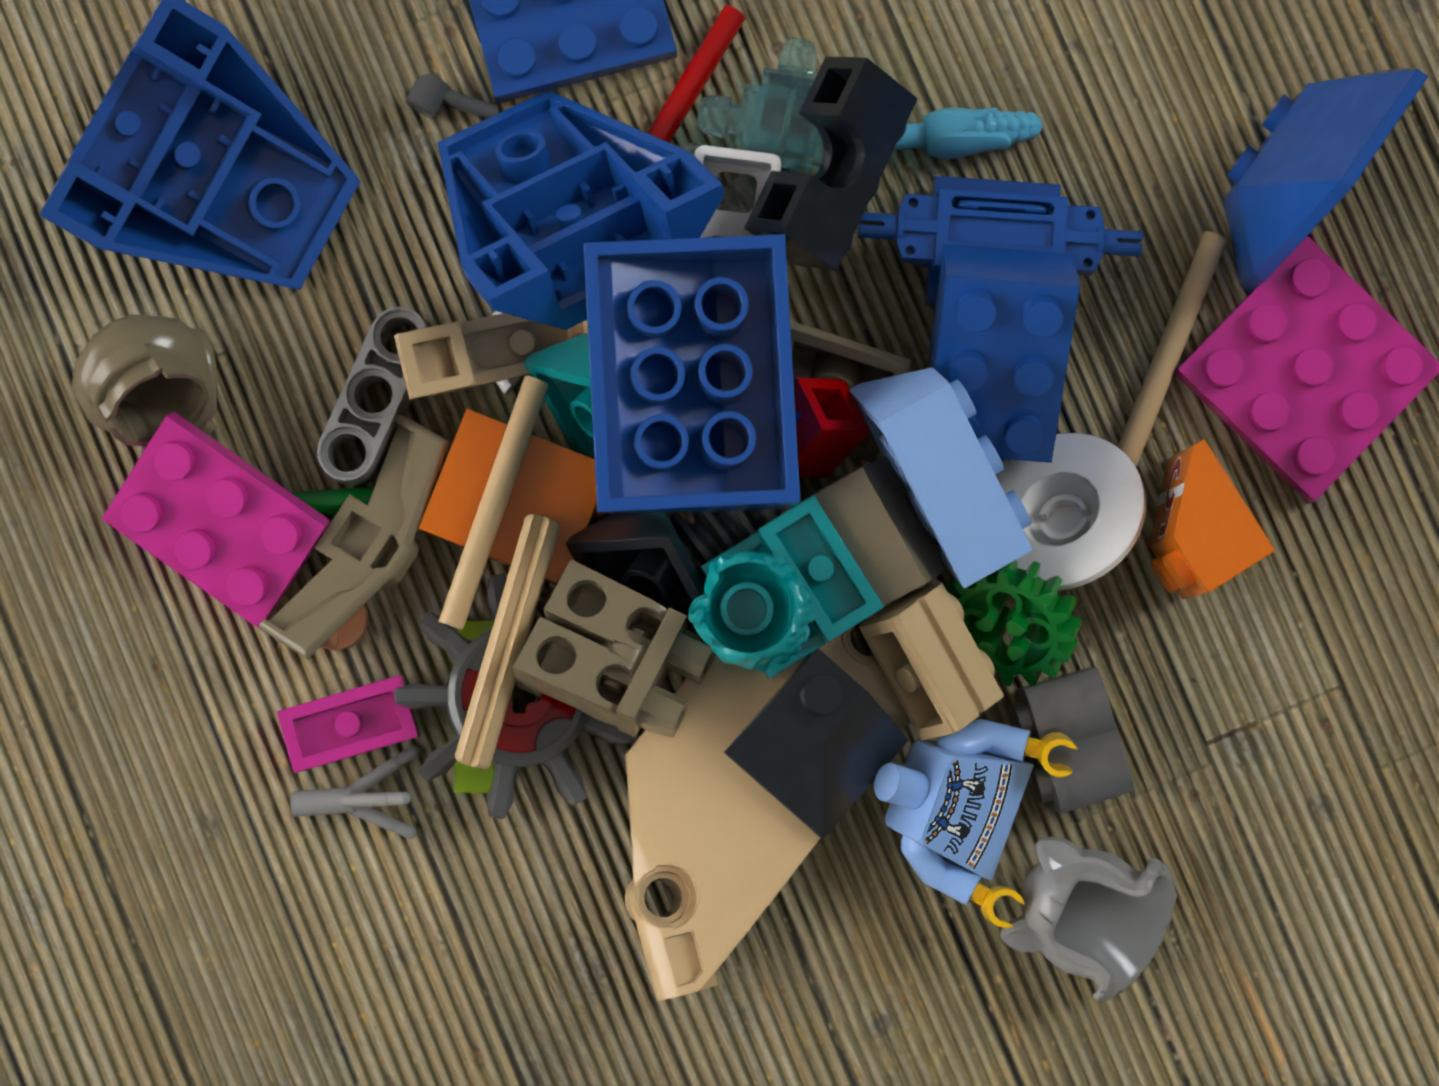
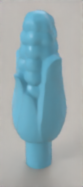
M997 107L985 109L942 108L926 114L921 123L907 124L905 133L897 142L894 150L925 148V152L928 155L936 158H960L991 150L1009 149L1016 142L1022 143L1028 139H1034L1041 132L1043 124L1041 118L1033 112L998 111Z

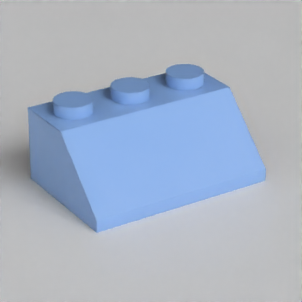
M931 367L860 383L849 389L883 457L886 456L907 490V496L918 518L939 547L940 557L946 568L963 588L972 585L1033 551L1023 531L1024 528L1032 524L1030 517L1013 490L1006 494L1004 493L996 477L997 473L1004 470L1003 463L986 435L977 439L968 421L977 412L967 391L958 379L949 383Z

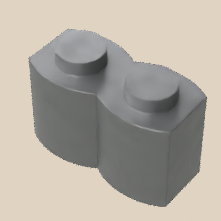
M1087 667L1037 682L1036 685H1027L1016 689L1019 703L1011 705V714L1015 727L1031 731L1030 737L1039 740L1051 732H1061L1067 735L1078 748L1071 749L1064 745H1058L1051 749L1048 754V762L1060 763L1072 769V774L1066 777L1050 775L1037 759L1038 764L1033 766L1030 777L1036 796L1041 804L1050 802L1052 810L1062 814L1135 791L1127 757L1116 730L1110 701L1097 667Z

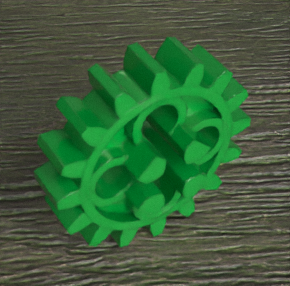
M1017 560L966 588H963L955 579L951 580L946 589L962 605L964 610L963 621L978 649L989 656L995 671L1001 673L1002 681L1006 686H1011L1016 674H1021L1030 686L1037 684L1042 672L1052 678L1055 677L1062 662L1069 661L1078 642L1076 635L1081 627L1082 619L1071 615L1077 603L1075 596H1059L1057 591L1062 579L1059 576L1051 577L1046 581L1038 576L1040 573V563L1036 561L1031 563L1027 570L1018 568ZM1010 595L1016 601L1013 611L1005 606ZM1006 630L1008 634L1014 636L1009 646L1003 641Z

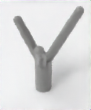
M414 745L409 746L347 787L293 791L290 800L293 816L349 813L408 839L414 838L417 834L415 827L370 808L372 806L406 805L411 800L408 792H363L419 755L418 747Z

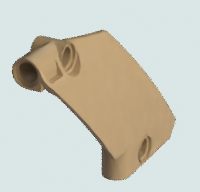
M873 614V615H871L870 617H868L867 619L863 620V621L860 622L858 625L863 624L865 621H867L868 619H870V618H871L872 616H874L875 614ZM852 628L819 648L870 693L897 727L911 723L873 652L866 656L854 648L850 636ZM715 654L700 684L686 678L674 693L688 700L687 711L675 736L671 738L644 730L625 754L633 879L628 884L625 893V907L630 917L636 922L657 1001L687 995L718 985L715 972L820 839L723 753L806 657L771 679H768L762 671L748 670L736 664L727 665L721 662L717 654ZM654 880L664 882L672 892L673 902L671 908L661 917L651 913L645 904L644 895L646 888Z

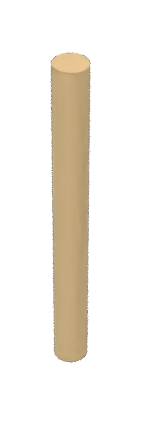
M1203 232L1117 446L1130 458L1135 467L1138 465L1227 243V239L1217 233Z
M524 376L438 622L461 630L464 628L549 384L542 380Z

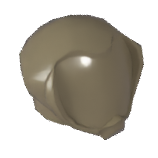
M131 314L111 321L92 336L74 365L71 389L88 421L100 429L111 432L114 438L126 445H148L165 416L173 412L207 435L212 433L216 427L212 422V417L217 409V369L213 344L202 329L189 328L177 318Z

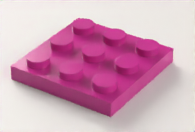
M1307 236L1267 280L1254 289L1175 370L1174 374L1304 500L1312 503L1330 487L1439 373V361Z

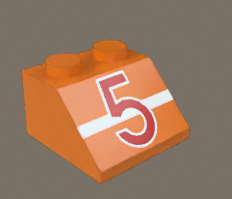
M1204 439L1167 460L1149 547L1156 557L1150 561L1152 570L1159 582L1169 593L1172 594L1177 590L1182 599L1209 593L1276 551Z

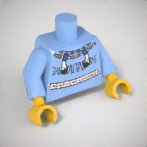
M976 719L961 731L941 736L937 741H921V739L911 744L904 766L888 762L878 770L874 781V792L880 801L890 803L885 816L886 826L902 834L901 852L924 884L966 906L970 901L980 905L981 911L988 921L998 927L1011 928L1014 925L995 916L993 910L994 903L999 897L1008 895L1024 905L1025 902L1022 896L1002 885L988 888L980 884L981 877L988 880L993 879L1034 764L1025 761V756L1038 759L1050 775L1066 777L1072 774V769L1060 763L1048 762V754L1051 749L1058 745H1064L1071 749L1078 748L1067 735L1061 732H1051L1039 740L1031 738V731Z

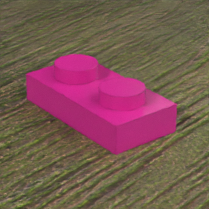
M394 676L276 711L293 772L299 773L421 737L414 711L394 705V690L406 686L404 676Z

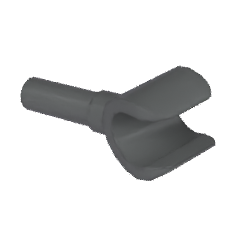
M424 74L418 77L409 91L406 100L411 108L431 119L435 118L443 103L454 109L484 118L496 115L498 110L497 105L452 90L446 82L432 74Z

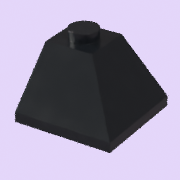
M817 648L803 660L723 753L819 838L824 840L873 783L878 770L884 764L890 763L909 740L870 693Z

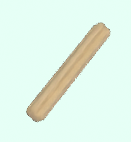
M528 514L524 519L455 752V758L461 764L479 769H487L491 765L515 684L512 667L528 639L560 531L558 522L551 518L537 514Z

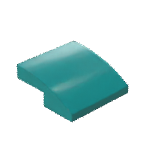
M814 495L762 526L753 535L715 557L718 558L722 555L750 550L756 553L783 556L809 589L811 609L815 619L808 624L810 633L806 644H802L801 651L797 655H792L786 664L781 663L780 668H767L764 673L768 679L776 676L811 654L817 648L824 646L884 608ZM714 559L700 567L705 578L707 577L709 564Z

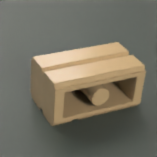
M942 582L918 588L905 594L886 606L883 611L876 613L858 626L921 741L961 731L979 717V713L986 711L1004 697L994 678L995 668L991 659L985 652L978 649L963 621L964 610L956 597L947 592Z

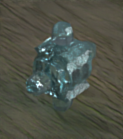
M797 38L788 39L782 47L777 70L764 67L761 86L745 83L741 105L731 103L732 97L710 95L701 98L696 127L705 134L724 139L726 133L736 134L734 149L776 154L781 159L780 172L810 174L811 170L818 171L823 159L822 138L817 128L799 114L816 78L817 51L814 43Z

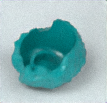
M751 550L747 552L738 551L715 558L709 564L704 594L693 600L688 611V619L693 623L696 632L704 642L710 645L712 651L717 654L721 662L727 665L736 664L748 670L755 669L766 672L767 668H780L781 663L786 664L792 655H797L801 651L802 644H806L809 637L810 628L808 624L813 622L815 618L811 609L809 589L804 585L803 579L796 573L795 569L788 564L786 558L774 554L756 553Z

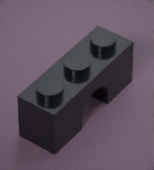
M826 56L799 111V114L812 123L821 135L823 159L820 168L815 176L812 174L771 171L744 229L752 235L785 234L786 258L797 266L837 271L842 258L847 254L852 245L853 235L869 201L879 188L880 178L897 142L905 133L907 120L918 98L868 58Z

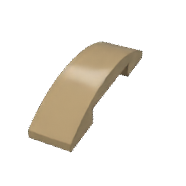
M502 313L464 322L459 320L394 335L409 399L412 400L530 375L522 362L530 354L588 333L586 320L564 330Z

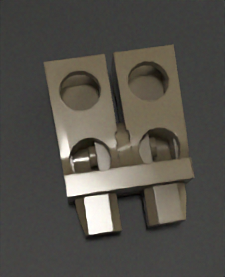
M571 559L544 608L545 618L539 617L512 667L517 687L538 697L545 694L580 709L599 721L617 726L618 730L633 737H636L640 728H643L649 732L673 738L687 711L688 700L661 687L669 671L700 684L714 659L715 653L710 645L704 642L699 635L687 630V615L672 608L667 610L652 599Z

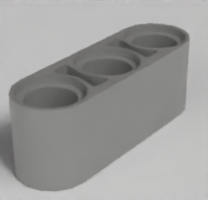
M391 307L378 314L369 329L319 440L317 448L319 464L325 473L343 485L351 487L363 486L376 478L381 471L398 426L395 423V419L398 414L406 415L412 402L409 399L399 355L389 352L387 348L388 336L398 326L408 325L416 329L428 327L422 317L411 308ZM382 382L389 384L393 395L387 408L377 413L365 412L361 404L362 394L365 389L373 383ZM348 440L362 441L366 449V456L362 465L354 471H340L335 461L336 452L340 445Z

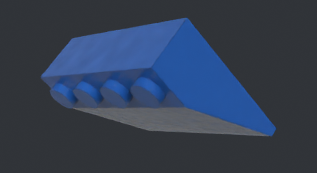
M785 234L583 243L597 513L726 512L787 509L799 504L800 485Z

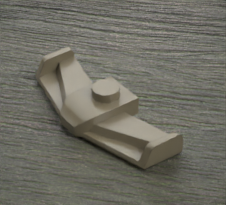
M398 414L395 419V423L398 426L368 505L349 495L314 547V549L331 561L269 621L264 619L259 625L260 630L308 660L380 588H390L400 583L418 555L419 547L415 535L450 441L403 414Z

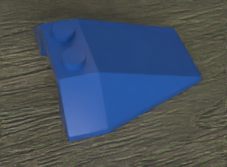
M161 0L127 55L66 162L39 216L97 249L300 290L361 180L224 24L184 0Z
M1395 68L1308 83L1293 100L1285 94L1281 96L1261 125L1270 131L1258 150L1248 145L1226 175V177L1235 182L1223 200L1240 286L1252 292L1265 282L1350 191L1429 77L1417 68Z
M549 90L437 142L464 276L492 310L564 330L587 320L583 243L700 238L725 195L723 184L691 152Z

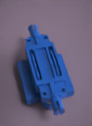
M935 176L932 183V196L906 194L897 214L864 212L857 228V238L895 240V247L901 263H910L914 266L927 268L925 305L933 306L936 303L943 244L1073 254L1077 274L1089 276L1096 271L1103 254L1140 258L1143 244L1140 243L1143 240L1142 230L1105 229V223L1099 207L1068 205V197H1060V184Z

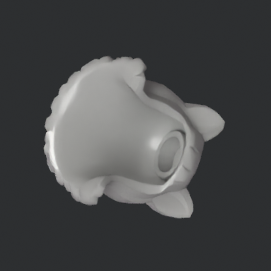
M1039 838L1035 845V852L1039 862L1028 874L1022 888L1021 896L1025 902L1024 905L1021 904L1023 914L1008 922L1014 925L1013 927L1001 929L1000 938L1009 947L1019 952H1040L1051 963L1066 973L1093 979L1098 986L1095 993L1092 994L1094 1000L1099 1003L1110 1000L1115 995L1123 993L1125 989H1128L1138 979L1140 974L1150 964L1151 959L1155 957L1159 945L1163 942L1166 934L1165 929L1171 922V912L1174 911V904L1177 898L1171 872L1168 866L1162 863L1161 860L1152 857L1148 860L1146 870L1140 872L1114 854L1100 850L1080 849L1076 844L1064 838Z

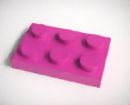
M175 412L165 416L101 518L104 522L257 628H259L260 623L264 619L267 621L270 619L315 550L314 547L332 522Z

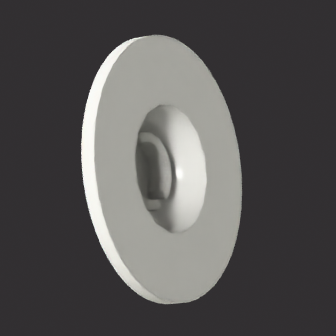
M1056 434L1052 463L1010 459L1002 461L1004 470L997 473L996 477L1005 494L1011 490L1017 494L1032 523L1024 528L1023 531L1033 551L1017 559L1018 568L1027 570L1028 566L1036 561L1040 563V573L1038 575L1040 578L1046 581L1051 577L1059 576L1062 582L1058 591L1072 589L1088 584L1108 573L1125 558L1136 543L1146 515L1144 484L1130 458L1112 443L1087 434Z

